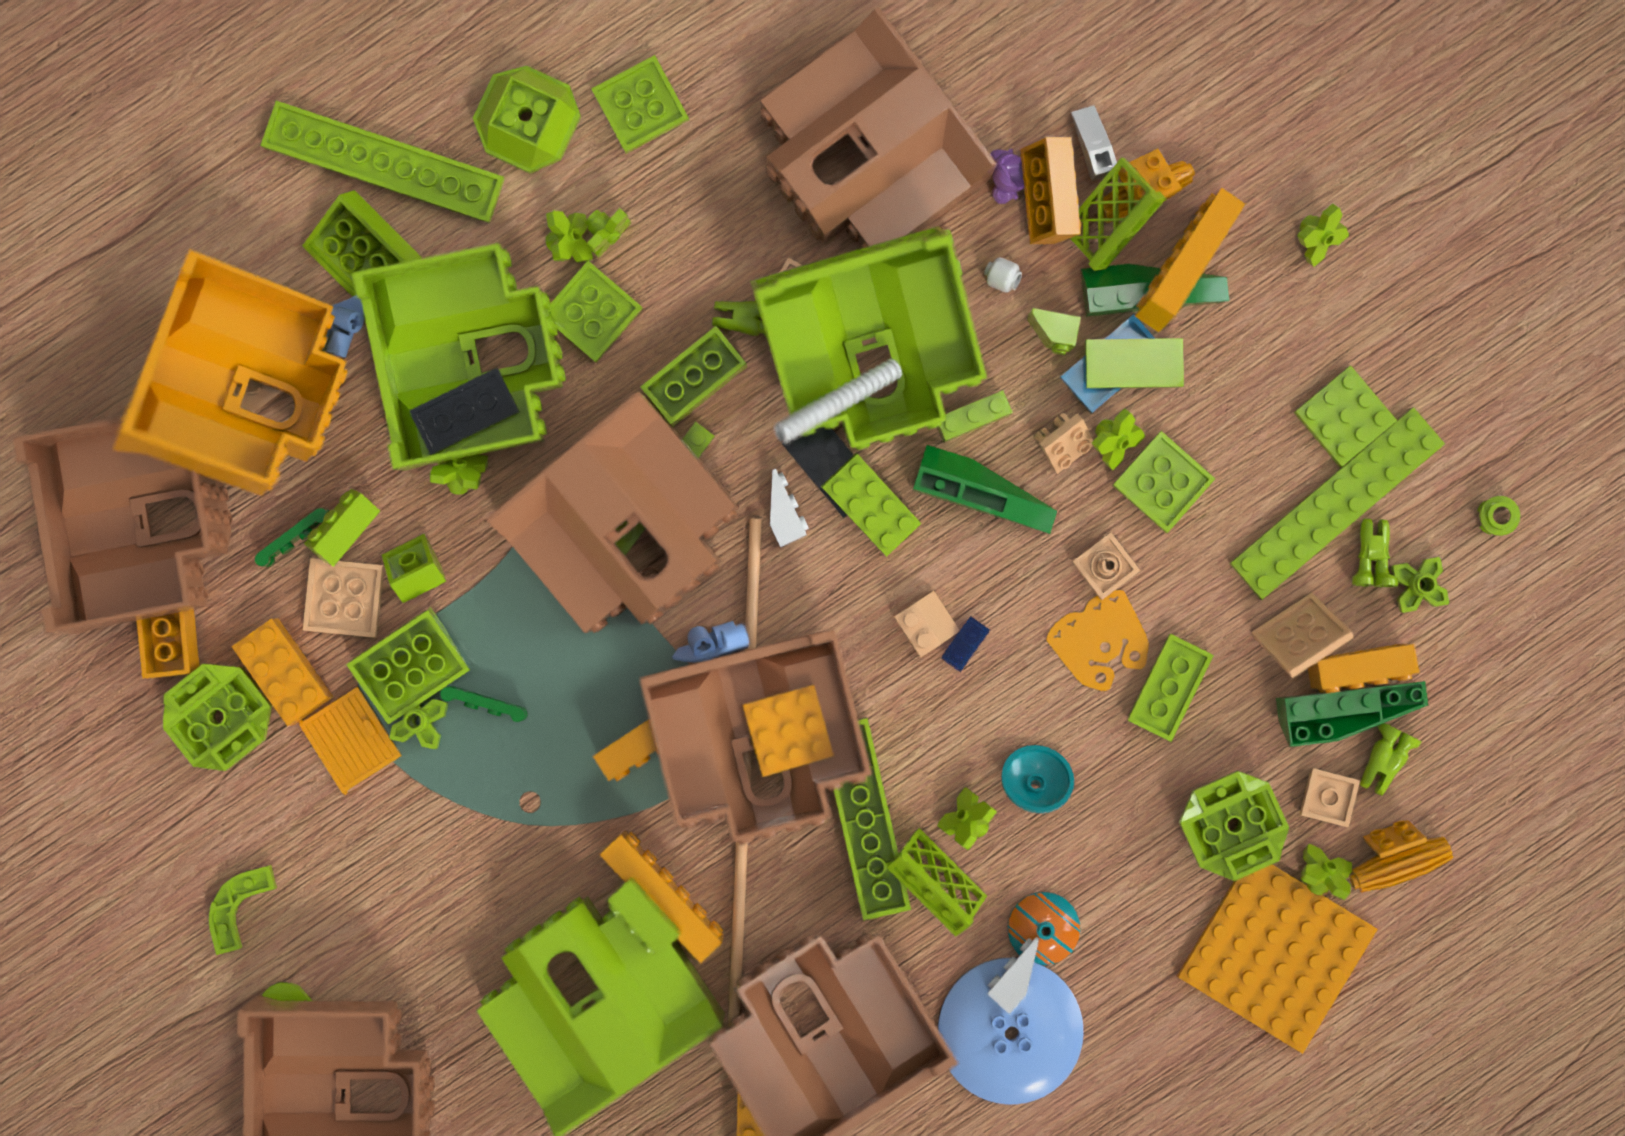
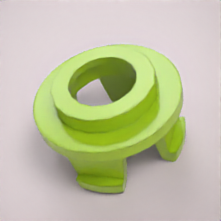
M1506 496L1491 497L1483 501L1477 509L1481 522L1479 528L1489 535L1503 536L1510 534L1517 528L1520 522L1518 505ZM1505 507L1509 510L1510 519L1506 524H1498L1494 520L1493 513L1496 508Z

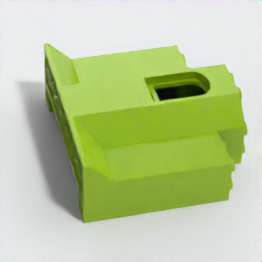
M939 226L750 281L789 416L794 415L797 411L800 412L802 408H806L808 405L813 404V402L819 401L825 395L831 394L832 391L837 390L841 386L843 387L846 383H850L853 379L856 380L857 377L861 376L855 356L857 353L888 345L891 359H894L901 368L902 376L897 379V387L891 394L880 398L865 397L849 408L846 407L840 413L834 414L828 420L822 421L821 424L815 425L814 428H809V431L803 432L802 436L812 434L816 428L822 426L826 429L838 426L841 421L846 439L851 448L856 447L859 450L869 447L871 442L878 440L881 443L891 441L895 435L902 433L904 436L915 434L919 428L926 426L928 429L936 428L941 425V422L946 421L939 392L943 391L944 394L957 391L959 386L966 384L967 387L976 386L981 383V380L987 378L951 237L948 232ZM876 338V342L863 346L862 341Z
M499 243L352 273L356 296L361 300L390 434L391 444H388L393 469L407 471L429 464L544 441L543 435H547L545 421L539 418L538 411H542L540 397H537L534 393L562 388V381H566L563 366L561 367L559 359H563L561 346L554 338V336L558 335L557 326L548 312V309H551V305L546 292H543L539 286L517 291L515 278L509 273L508 267H512L510 254ZM511 332H518L523 335L528 345V356L525 362L520 365L499 369L520 412L434 455H430L409 410L487 373L481 371L475 343L476 339ZM471 350L474 359V364L472 365L469 356V351Z
M579 896L565 907L567 911L564 913L560 910L548 917L542 926L540 924L536 925L523 938L519 937L507 945L504 949L506 953L501 959L513 977L503 983L504 985L500 987L501 990L499 992L494 989L486 994L479 1001L481 1006L476 1010L542 1108L553 1136H563L722 1028L725 1012L676 940L658 956L654 952L651 954L642 945L644 940L638 934L633 935L625 926L627 921L621 915L617 917L610 910L602 918L588 896L583 900ZM564 951L573 952L577 955L598 987L597 990L572 1007L569 1006L547 972V965L550 959ZM594 999L596 1003L584 1010L582 1006Z

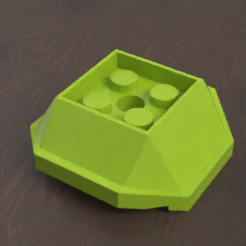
M527 65L493 74L473 116L485 152L529 174L561 161L581 119L570 85ZM524 112H531L532 118L528 121H522L521 115Z
M202 664L164 694L163 729L193 767L227 771L266 740L272 704L243 667ZM217 710H220L224 715L221 723L215 720Z
M1240 771L1232 772L1192 790L1179 820L1181 829L1198 866L1233 881L1280 861L1282 848L1289 830L1288 823L1270 784ZM1236 818L1238 826L1235 830L1230 831L1227 826L1228 821Z

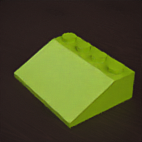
M355 190L340 194L302 245L352 297L356 296L352 273L422 259Z
M431 607L346 664L388 725L470 671L446 628Z

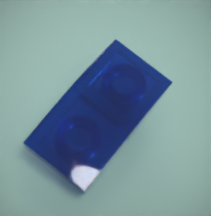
M970 616L941 659L961 673L974 656L975 651L988 636L990 629Z

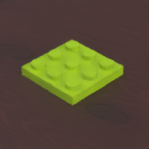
M655 55L591 88L626 154L689 121L682 104Z
M587 261L550 303L551 309H548V312L556 322L557 329L597 363L643 310V307L590 261Z
M1351 365L1294 411V414L1339 467H1343L1397 422L1396 418Z
M1160 431L1112 486L1165 533H1168L1212 484L1215 478L1166 434Z

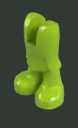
M1372 519L1362 520L1360 527L1361 548L1358 556L1360 562L1358 572L1352 577L1353 586L1398 587V578L1390 574L1388 569V559H1390L1388 550L1390 526L1388 520H1379L1377 535H1373ZM1371 561H1376L1374 578L1371 572Z

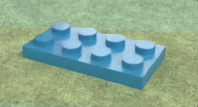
M1133 314L1105 339L1155 338ZM1085 356L1060 377L1091 414L1121 389H1086Z

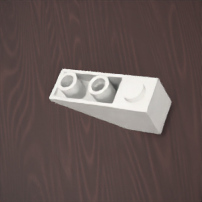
M1090 106L1073 111L1071 115L1091 181L1105 178L1117 162L1095 106Z
M774 469L772 470L770 526L782 548L807 536L805 530L809 529L804 517H798L795 508L799 506L794 495L788 496L785 490V486H788L783 472L778 474L777 470Z
M1038 937L1033 941L1028 938L1020 948L1023 953L1017 959L1012 957L1004 966L1007 971L1000 978L996 975L988 984L990 990L987 994L1009 1014L1027 994L1039 943Z

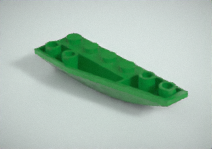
M926 445L912 491L1044 533H1051L1057 510L971 458Z
M1426 681L1345 689L1333 693L1322 692L1276 698L1278 722L1289 747L1340 741L1428 706Z

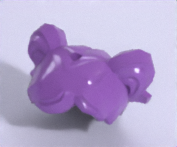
M1013 149L1008 151L994 150L990 153L997 163L992 176L996 185L992 190V196L998 204H1005L1011 199L1016 200L1018 198L1017 192L1024 188L1021 157L1014 155Z

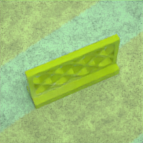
M1120 158L1078 209L1079 219L1083 222V236H1075L1070 239L1090 260L1088 264L1094 271L1107 269L1166 200V197L1161 192H1156L1125 158ZM1122 167L1128 172V183H1118V172ZM1128 185V200H1119L1118 186ZM1134 185H1140L1146 191L1140 200H1134ZM1106 186H1112L1113 201H1103V190ZM1113 203V218H1104L1103 204ZM1119 203H1128V215L1125 218H1119ZM1091 204H1098V218L1089 219L1088 208ZM1089 221H1098V236H1089ZM1104 221H1113V232L1111 235L1104 236ZM1089 239H1098V250L1095 254L1089 249Z
M920 828L912 834L896 858L886 867L955 937L971 926L974 921L973 917L987 897ZM917 838L924 844L925 849H919ZM921 855L927 856L929 865L922 864ZM934 857L941 861L942 867L936 866ZM938 872L944 873L946 882L939 880ZM951 874L958 878L959 884L953 883ZM942 888H947L949 895ZM955 889L961 890L963 899H957ZM968 891H971L978 898L977 901L970 900ZM959 905L965 906L966 912Z

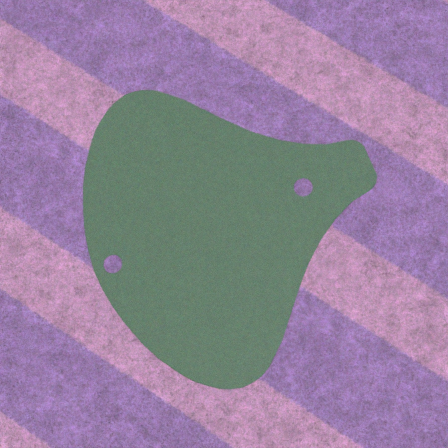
M514 547L475 587L436 613L470 671L446 687L454 686L522 706L527 709L528 716L523 721L515 722L508 714L502 713L501 717L487 713L488 709L481 706L476 710L465 707L464 701L457 699L446 701L448 702L446 716L432 723L441 734L438 749L422 747L416 734L406 742L392 740L402 755L393 762L410 777L428 789L464 807L501 820L525 825L565 826L600 822L630 815L669 799L659 754L656 751L649 755L651 759L639 768L635 764L629 768L631 772L619 781H616L615 778L608 781L593 758L595 754L650 719L639 677L689 665L687 662L672 658L676 650L653 624H641L632 612L626 608L617 617L612 618L610 616L606 620L608 624L599 632L584 633ZM358 683V687L390 736L392 725L403 720L404 715L388 725ZM441 690L420 703L421 706H425L432 699L444 701L440 696ZM419 716L416 719L418 725L421 723ZM530 791L535 792L541 799L539 809L533 813L523 811L519 803L520 797Z

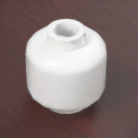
M999 257L993 263H988L984 275L987 276V284L990 287L1007 293L1018 287L1022 272H1020L1018 264Z

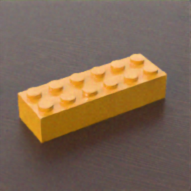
M1223 188L1216 194L1211 193L1205 202H1202L1195 212V218L1184 229L1183 233L1185 234L1172 248L1171 251L1173 253L1170 257H1167L1160 267V273L1149 284L1148 288L1150 289L1137 303L1136 306L1139 310L1135 315L1136 318L1157 332H1160L1176 316L1244 208V202Z
M625 830L602 851L600 856L625 883L632 877L681 931L677 939L700 963L703 962L722 944L724 938L723 928L715 920L711 922L706 917L707 911L698 902L694 904L689 899L690 893L682 885L678 887L672 881L674 878L672 873L666 867L661 869L656 863L658 860L649 849L644 851L639 845L640 839L632 831L628 833Z

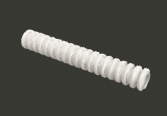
M890 358L886 362L881 363L880 366L878 365L874 369L869 370L868 373L866 372L862 376L857 377L856 380L853 379L850 383H846L843 387L841 386L837 390L832 391L831 394L820 398L819 401H815L806 408H802L800 412L797 411L794 415L788 416L787 419L781 420V423L775 424L777 437L783 443H788L790 439L793 440L796 436L802 435L803 432L809 431V428H814L815 425L828 420L834 414L845 410L846 407L849 408L859 402V400L870 396L871 393L877 392V389L880 390L883 386L894 382L895 379L901 378L902 372L899 364Z

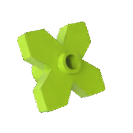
M1333 203L1322 212L1321 217L1309 215L1300 224V232L1297 237L1300 244L1307 248L1304 255L1306 261L1313 267L1325 258L1330 245H1340L1349 236L1347 227L1339 223L1343 216L1341 209Z
M621 208L611 218L605 212L601 213L599 210L594 211L588 217L585 224L594 235L587 242V245L591 248L590 250L599 258L610 245L618 241L621 234L629 227L631 221Z
M563 211L546 213L547 225L551 231L547 234L545 242L547 248L552 252L553 260L566 261L571 259L572 256L579 263L592 261L591 248L582 238V235L588 228L585 224L587 220L584 213H574L567 218Z
M1125 408L1114 418V421L1102 420L1095 430L1097 437L1092 441L1095 450L1103 455V462L1112 470L1123 461L1125 450L1128 447H1136L1145 438L1142 429L1134 425L1136 419Z
M478 454L439 462L437 466H433L431 469L430 482L446 484L449 491L457 495L465 494L468 492V488L478 489L481 482L480 473L485 472L488 466V456Z
M1440 557L1424 559L1418 571L1408 563L1391 566L1392 575L1398 578V583L1407 587L1397 598L1400 613L1416 611L1422 599L1432 607L1449 604L1447 590L1437 585L1436 580L1443 572Z
M432 699L423 707L419 704L404 714L403 720L392 725L389 738L399 742H406L416 734L422 747L438 749L441 734L432 723L446 716L448 702ZM418 716L421 719L420 725L416 722Z
M965 787L957 797V811L944 814L937 826L950 836L955 834L954 840L966 850H969L977 840V837H982L987 833L989 822L997 811L984 801L978 803L979 797Z
M1308 844L1303 851V859L1307 864L1301 872V880L1306 882L1308 889L1316 895H1323L1330 891L1332 895L1346 900L1351 892V884L1346 879L1352 873V863L1340 857L1329 860L1322 849Z

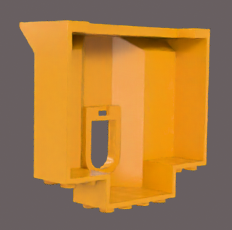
M189 249L113 450L147 454L263 496L267 490L271 491L280 474V471L276 470V468L280 467L286 455L307 462L311 456H316L318 450L320 451L325 438L321 434L323 435L325 428H328L332 414L329 412L336 405L340 395L338 390L345 381L348 370L344 369L346 361L322 352L327 341L325 336L335 318L331 314L334 306ZM249 380H254L289 394L295 403L292 416L287 421L276 422L239 408ZM240 384L242 386L238 397H236L233 393L236 385Z

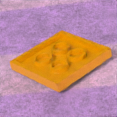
M814 685L742 705L762 776L834 756Z

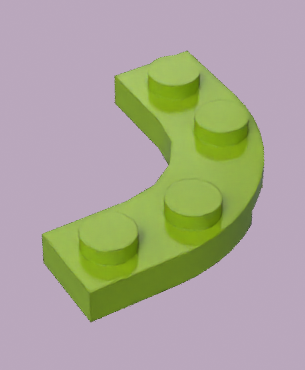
M271 865L249 870L232 877L222 885L214 901H212L209 911V928L216 955L242 948L236 924L238 907L249 896L277 888Z

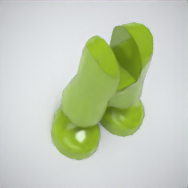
M715 301V310L731 312L732 316L731 319L713 317L712 326L737 331L750 336H758L760 333L766 336L763 322L759 320L761 315L756 301Z
M1386 723L1377 726L1383 738L1375 742L1359 783L1360 786L1367 789L1373 782L1376 774L1380 775L1381 777L1374 791L1375 794L1383 796L1397 773L1407 762L1409 750L1418 748L1422 742ZM1399 737L1398 745L1393 749V745Z

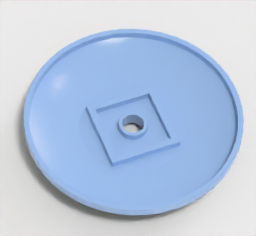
M998 958L975 966L955 982L942 1004L938 1020V1031L959 1063L951 1068L950 1072L964 1088L990 1102L1023 1104L1046 1096L1067 1079L1075 1067L1081 1052L1083 1020L1076 998L1066 983L1053 971L1037 963L1033 964L1026 996L1009 1014L987 994L990 990L988 984L996 975L1000 978L1007 971L1004 966L1011 959ZM1016 1027L1018 1029V1036L1015 1039L1006 1038L1005 1031L1007 1028Z

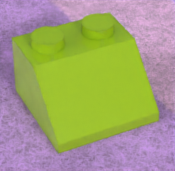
M1032 308L1027 316V321L1046 348L1052 349V353L1065 355L1066 352H1070L1076 346L1081 317Z
M425 533L381 555L389 584L402 603L414 599L446 582L442 566Z

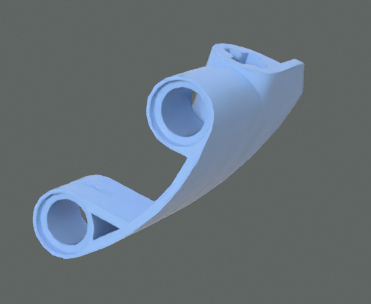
M357 296L332 305L334 307L331 314L335 318L325 336L327 341L323 349L324 352L346 358L353 335L362 328L365 320L362 302Z
M733 621L711 627V633H708L707 629L702 626H696L688 633L689 645L679 647L672 658L683 662H703L745 650L749 645L747 632L743 624L735 626Z

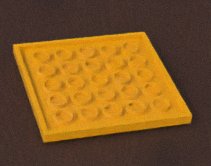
M1272 864L1232 883L1177 974V977L1303 1054L1378 929L1325 896L1312 893L1307 885Z

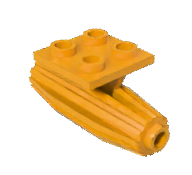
M1155 149L1129 162L1156 192H1161L1166 197V200L1191 184L1195 176L1194 168L1190 163L1182 160L1167 164L1159 149ZM1122 167L1118 172V177L1122 183H1128V172ZM1128 185L1118 186L1119 200H1128ZM1134 185V200H1140L1146 191L1140 185ZM1113 190L1103 197V201H1113ZM1113 203L1103 204L1104 218H1113ZM1119 203V218H1125L1128 215V203Z
M1409 820L1397 821L1390 827L1375 829L1370 834L1363 836L1364 841L1374 850L1377 856L1352 869V875L1349 876V880L1354 890L1359 889L1361 893L1393 887L1428 874L1452 860L1453 853L1445 837L1426 839Z

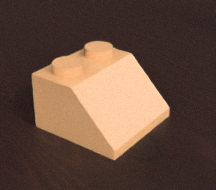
M934 591L893 616L919 657L929 653L960 631Z

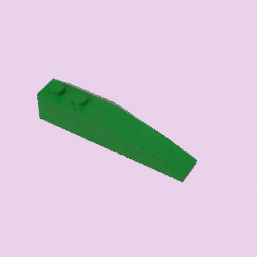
M1136 264L1111 265L1107 269L1096 271L1092 268L1081 269L1086 317L1138 311L1137 303L1150 289L1148 288L1149 284L1156 275L1158 276L1161 269ZM1202 274L1182 306L1229 302L1227 277Z

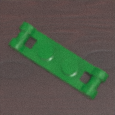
M318 508L257 553L255 556L256 564L262 567H271L275 563V557L281 553L285 555L295 547L293 544L299 539L302 541L307 539L309 533L324 521V516L330 510Z
M445 687L440 692V696L444 701L457 699L464 701L465 707L476 710L481 706L488 709L487 713L501 717L502 713L508 714L515 722L523 721L528 716L527 709L522 706L458 687Z

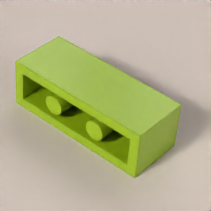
M1002 390L945 414L946 421L941 422V425L937 428L943 443L1010 416L1013 412Z
M350 489L340 497L336 507L326 513L323 518L324 521L319 527L309 533L304 545L323 562L334 567L379 514L380 510L362 493Z
M632 877L608 899L610 910L617 917L621 915L627 921L625 924L627 929L633 935L638 934L644 940L642 945L651 954L654 952L658 956L681 934L678 927Z

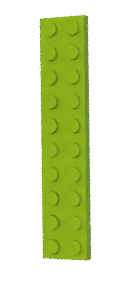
M277 100L260 145L262 148L489 224L505 180L504 176Z
M1414 407L1411 408L1397 422L1341 467L1229 564L1257 597L1263 600L1445 445V443Z

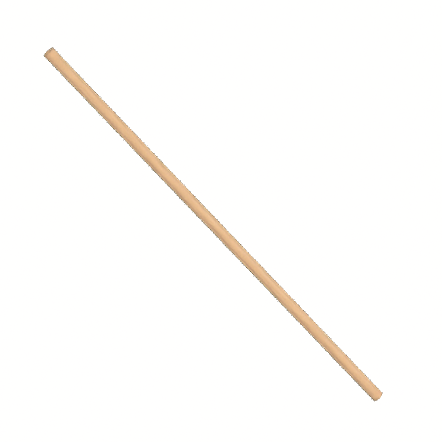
M750 519L745 616V630L749 645L745 650L756 648L762 519ZM752 750L742 753L749 783L751 779ZM737 842L735 846L728 1027L732 1025L731 1020L740 1015L741 1000L733 988L738 986L736 981L742 978L748 844L739 845Z

